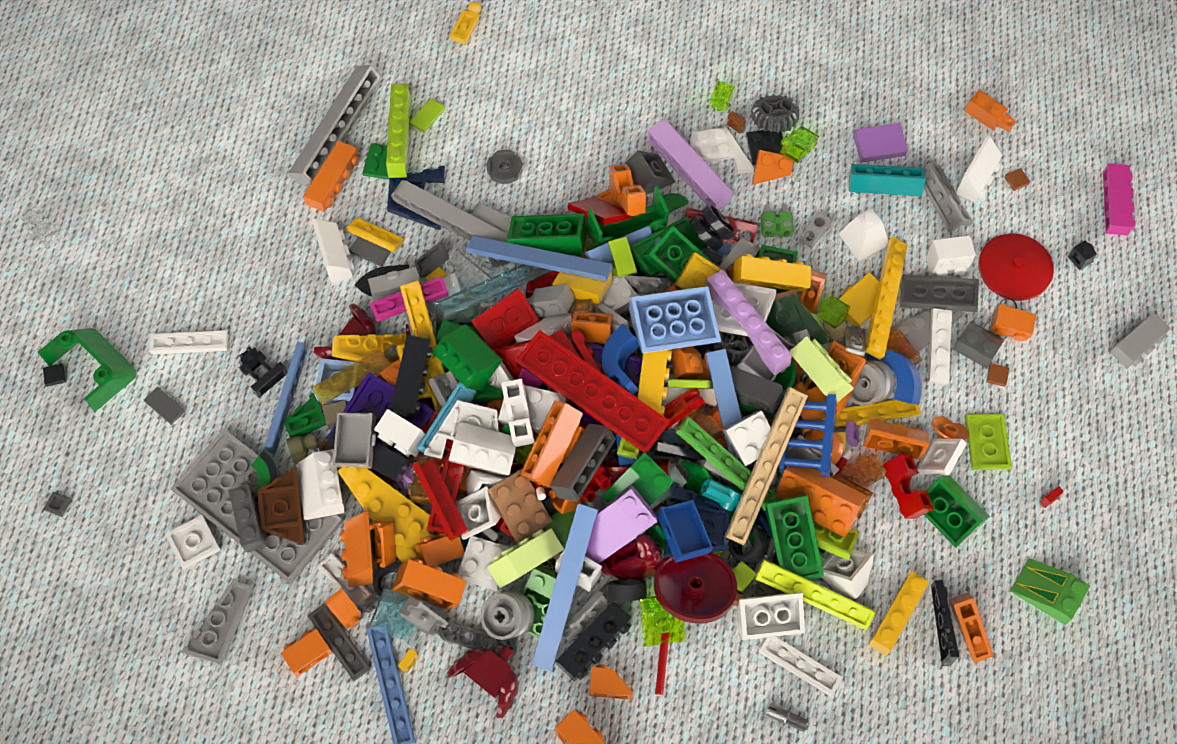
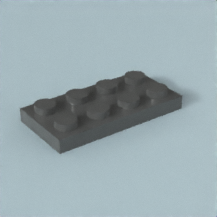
M902 275L900 307L977 312L979 279Z

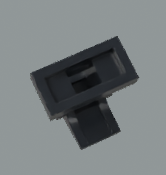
M248 347L245 352L239 355L240 366L238 368L245 376L249 374L256 381L250 387L258 398L264 395L288 373L286 367L281 362L273 368L265 362L266 356L260 350L257 351L255 347ZM260 365L267 371L261 378L253 372Z

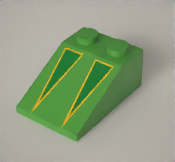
M1029 558L1010 592L1066 625L1073 619L1090 585L1070 573Z

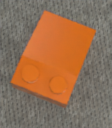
M833 341L827 352L839 364L841 370L851 378L850 384L855 388L866 359L858 354L845 351L843 345ZM810 377L805 383L807 390L818 387ZM853 390L837 403V413L840 414L850 399Z

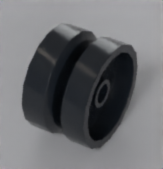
M707 204L702 209V216L696 215L689 221L694 232L714 251H718L724 245L723 239L730 240L736 234L731 223L711 204Z

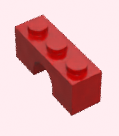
M900 454L883 464L885 476L890 482L892 493L897 499L900 513L904 516V519H916L934 509L927 491L915 490L912 492L910 489L911 478L919 473L912 455Z

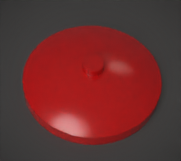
M1003 234L991 239L982 249L978 260L979 273L986 286L995 294L1014 301H1025L1038 297L1048 288L1054 275V265L1048 251L1038 241L1022 234Z

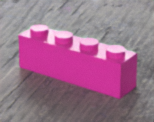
M1108 163L1103 171L1106 234L1128 236L1131 230L1135 228V219H1133L1134 203H1132L1134 190L1131 188L1133 174L1130 172V165Z

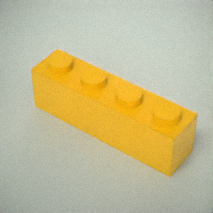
M742 254L741 257L734 260L733 282L783 290L795 289L797 292L810 289L811 266H806L803 262L787 263V260L784 259L773 261L769 257L753 258V255Z
M670 349L643 353L637 396L638 399L662 416H664L665 406H661L662 399H666L667 394L664 380H668L670 368H666V363L671 361L672 354Z
M912 571L909 573L871 639L869 646L886 656L890 653L928 586L929 581Z

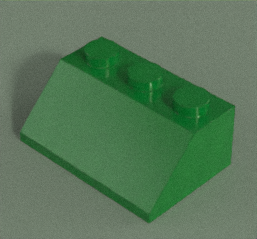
M466 324L443 336L432 352L466 388L482 391L503 361Z
M950 475L940 476L926 490L934 509L924 514V516L955 548L990 518Z

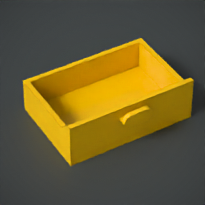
M559 272L553 282V286L567 284L575 299L600 304L608 288L612 285V273H610L607 281H601Z
M868 272L853 287L850 285L844 290V295L835 302L833 308L852 325L860 327L872 316L879 281Z

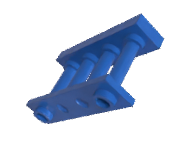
M828 394L827 400L823 402L805 401L803 409L823 410V412H826L825 420H797L794 428L821 429V432H824V438L820 439V441L789 439L778 465L781 474L784 473L786 466L817 468L822 477L830 478L837 407L836 394ZM788 446L819 449V451H822V458H818V460L787 458Z

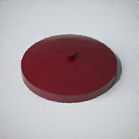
M712 552L677 563L674 557H665L655 572L653 585L656 598L665 611L679 620L694 624L710 623L726 615L734 604L737 595L735 574L721 557Z

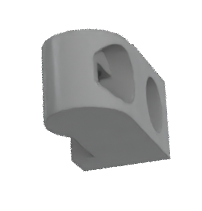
M818 211L806 226L799 241L813 248L821 236L831 227L832 219Z

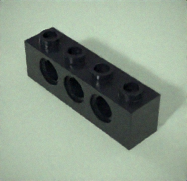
M613 601L556 660V665L574 682L578 678L582 680L589 672L587 668L592 663L596 665L602 659V652L606 648L610 650L617 643L618 640L616 638L619 634L622 633L624 635L632 626L630 625L632 617ZM607 624H612L615 626V630L608 632L604 627ZM592 639H599L601 645L593 647L590 641ZM578 654H585L587 659L584 662H578L575 657Z

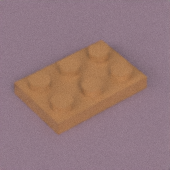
M522 469L487 489L516 543L523 541L552 522L541 500L538 499L530 480L520 475Z

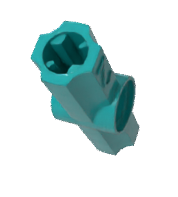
M710 478L703 482L700 491L703 496L718 502L720 506L731 512L736 510L743 494L742 491L734 486H725Z

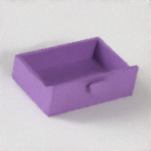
M901 123L856 129L853 139L855 140L861 163L903 157L908 152Z

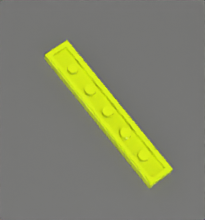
M763 559L755 576L756 580L784 593L802 592L804 602L865 630L868 629L876 613L875 610L765 559Z

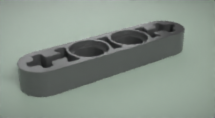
M448 622L446 628L439 627L438 629L439 636L443 641L470 649L484 648L481 645L482 641L485 638H490L493 640V645L488 649L494 651L497 647V640H499L491 637L485 631L453 622ZM448 627H451V631L455 633L458 632L457 629H461L458 634V640H454L456 635L453 634L445 637L443 629L447 630ZM464 633H472L474 636L473 640L469 643L463 642L462 636ZM512 639L500 640L499 645L501 646L507 645V643L510 644V647L515 652L512 655L513 657L517 651L515 642ZM498 647V651L495 652L498 654L502 648Z

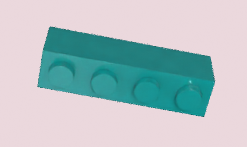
M851 164L849 192L922 196L926 179L924 168Z

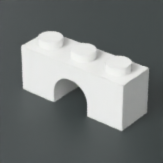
M522 379L501 383L514 446L518 447L535 443Z

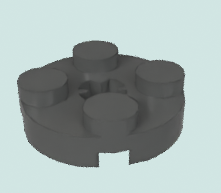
M511 150L495 152V155L488 158L486 164L487 173L491 180L500 184L517 181L523 169L521 158L516 156L515 152ZM503 164H507V167L509 166L507 169H501L500 167H503Z

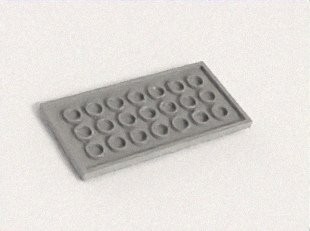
M223 429L171 487V490L240 544L228 490L248 484L255 491L258 484V476L251 464L259 455ZM278 470V475L280 477L284 474ZM255 495V499H256V503H257V507H258V511H259L258 496ZM337 515L304 520L303 518L305 544L302 545L264 532L267 547L250 553L291 584L343 523V520Z

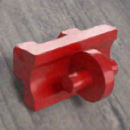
M601 465L579 500L582 503L584 501L591 503L596 498V491L600 488L606 490L612 485L611 479Z

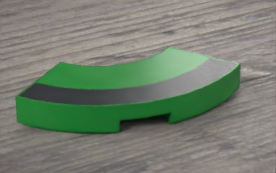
M265 450L251 464L258 476V484L253 492L256 496H258L259 489L271 484L274 479L279 477L273 459Z

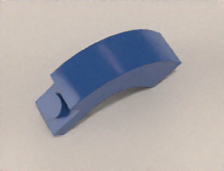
M622 324L612 333L604 346L602 368L605 376L625 390L628 389L633 395L639 389L627 377L625 363L629 355L640 345L636 337Z
M887 350L885 357L879 361L886 363L896 376L897 386L894 399L919 405L922 382L918 369L905 355ZM867 353L866 361L879 360Z

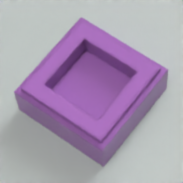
M853 421L846 422V441L850 446L858 447L859 429Z

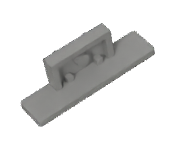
M847 326L844 340L840 339L839 344L843 345L847 352L865 356V331H862V328L858 326Z

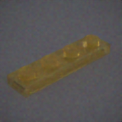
M380 349L312 387V390L321 405H324L360 385L368 372L376 376L390 366Z

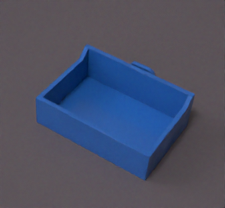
M693 500L668 507H660L656 515L676 563L711 552L713 546Z

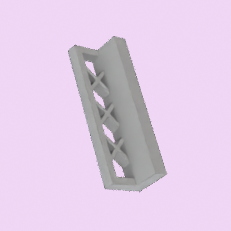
M932 163L923 167L926 178L924 189L948 231H955L961 225H972L974 222L941 166Z

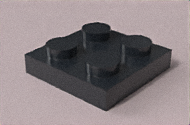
M768 130L746 132L752 165L756 164L759 150L787 156L782 131H779V133L775 131L771 133Z

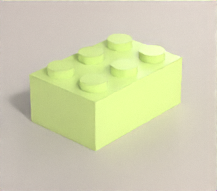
M806 336L789 351L824 395L836 394L837 403L854 389L850 384L851 378L841 370L839 364L829 356L826 349L816 339L811 341Z
M552 528L546 532L541 529L492 559L494 563L487 568L499 588L564 549Z

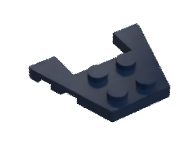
M439 166L438 169L434 170L425 169L423 172L415 174L412 172L407 173V178H390L387 212L441 230L440 225L398 204L391 195L402 180L408 181L425 190V182L444 183L445 166Z
M673 482L671 484L669 501L683 503L693 500L713 546L711 552L725 551L728 538L724 536L729 527L730 511L709 499L705 500L697 496L696 492L690 489L686 490L680 487V484L677 482ZM665 540L664 557L666 558L673 557L667 540Z

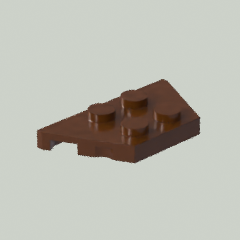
M293 467L285 475L279 476L271 484L265 485L258 490L262 532L303 545L305 544L298 469Z

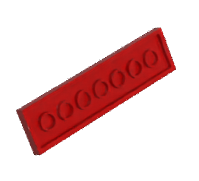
M541 330L535 334L515 360L522 368L642 453L645 452L647 454L670 423V420Z

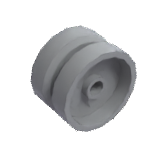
M867 361L850 400L858 405L865 406L889 398L895 388V378L891 368L883 361Z
M511 591L492 595L484 602L481 609L482 626L487 634L495 639L506 640L522 636L531 629L534 622L532 603L527 596L520 592Z

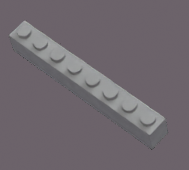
M361 65L355 68L291 167L288 174L298 184H311L338 140H342L380 80L381 76L371 65Z

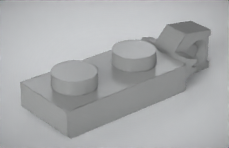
M598 590L567 623L562 635L566 641L571 643L576 637L580 636L610 605L602 592Z

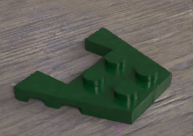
M795 293L773 302L765 323L780 336L786 337L807 329L811 341L816 339L821 345L831 342L829 336Z

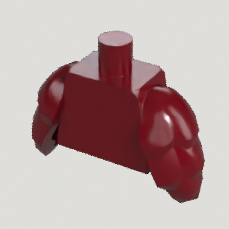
M350 304L349 308L353 317L338 336H367L370 334H375L376 336L373 319L358 305ZM332 343L331 347H314V354L322 359L352 361L332 357Z
M648 534L637 536V541L620 548L600 562L599 565L602 566V571L605 575L615 576L617 579L654 577L656 569L662 560V550L659 544Z
M504 645L498 654L491 649L486 650L485 648L469 650L462 657L454 661L447 672L448 678L464 672L465 675L491 696L499 699L496 717L503 718L508 710L512 708L514 698L517 696L519 689L518 678L514 672L515 667L508 662L515 652L507 645Z

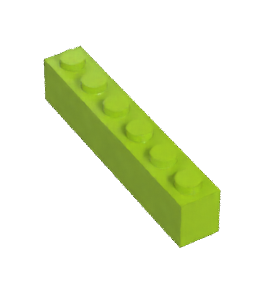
M409 83L391 84L386 159L388 178H407L410 119Z

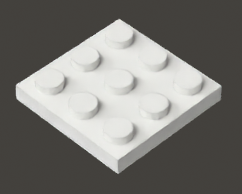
M733 282L766 322L776 296V289ZM713 299L712 304L718 330L748 336L734 317Z

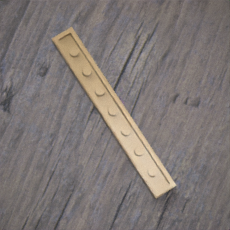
M791 387L787 388L724 537L745 545L808 395Z

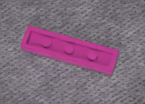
M442 277L420 284L426 304L449 296ZM402 292L370 303L377 322L407 311Z

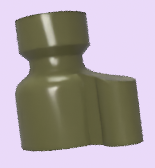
M314 433L308 434L305 438L295 436L286 439L295 467L296 464L306 458L307 449L318 448Z

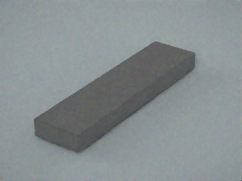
M325 603L307 615L354 682L371 670Z

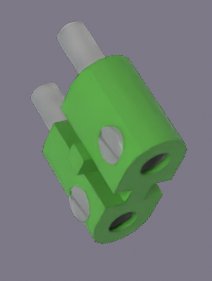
M769 204L764 205V213L761 214V232L764 237H775V234H779V237H790L794 234L793 216L788 211L787 204L782 205V212H779V215L775 214V212H770Z

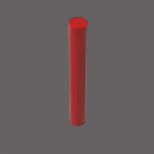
M661 632L655 688L656 695H663L670 635L668 632Z

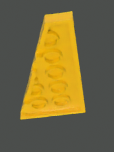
M342 467L337 471L364 511L369 513V518L372 522L375 520L394 521L396 557L401 564L412 558L419 559L415 544L420 543L421 538L439 536V533L432 535L426 529L430 517L428 513L367 468Z

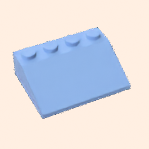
M708 286L636 296L630 299L629 311L632 325L642 353L721 342Z

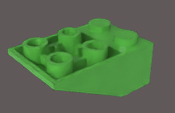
M541 565L533 568L522 593L527 596L534 609V622L527 633L537 638L540 637L558 573Z

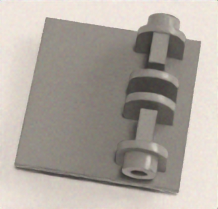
M625 275L630 285L642 296L663 293L674 285L670 278L660 279L659 277Z

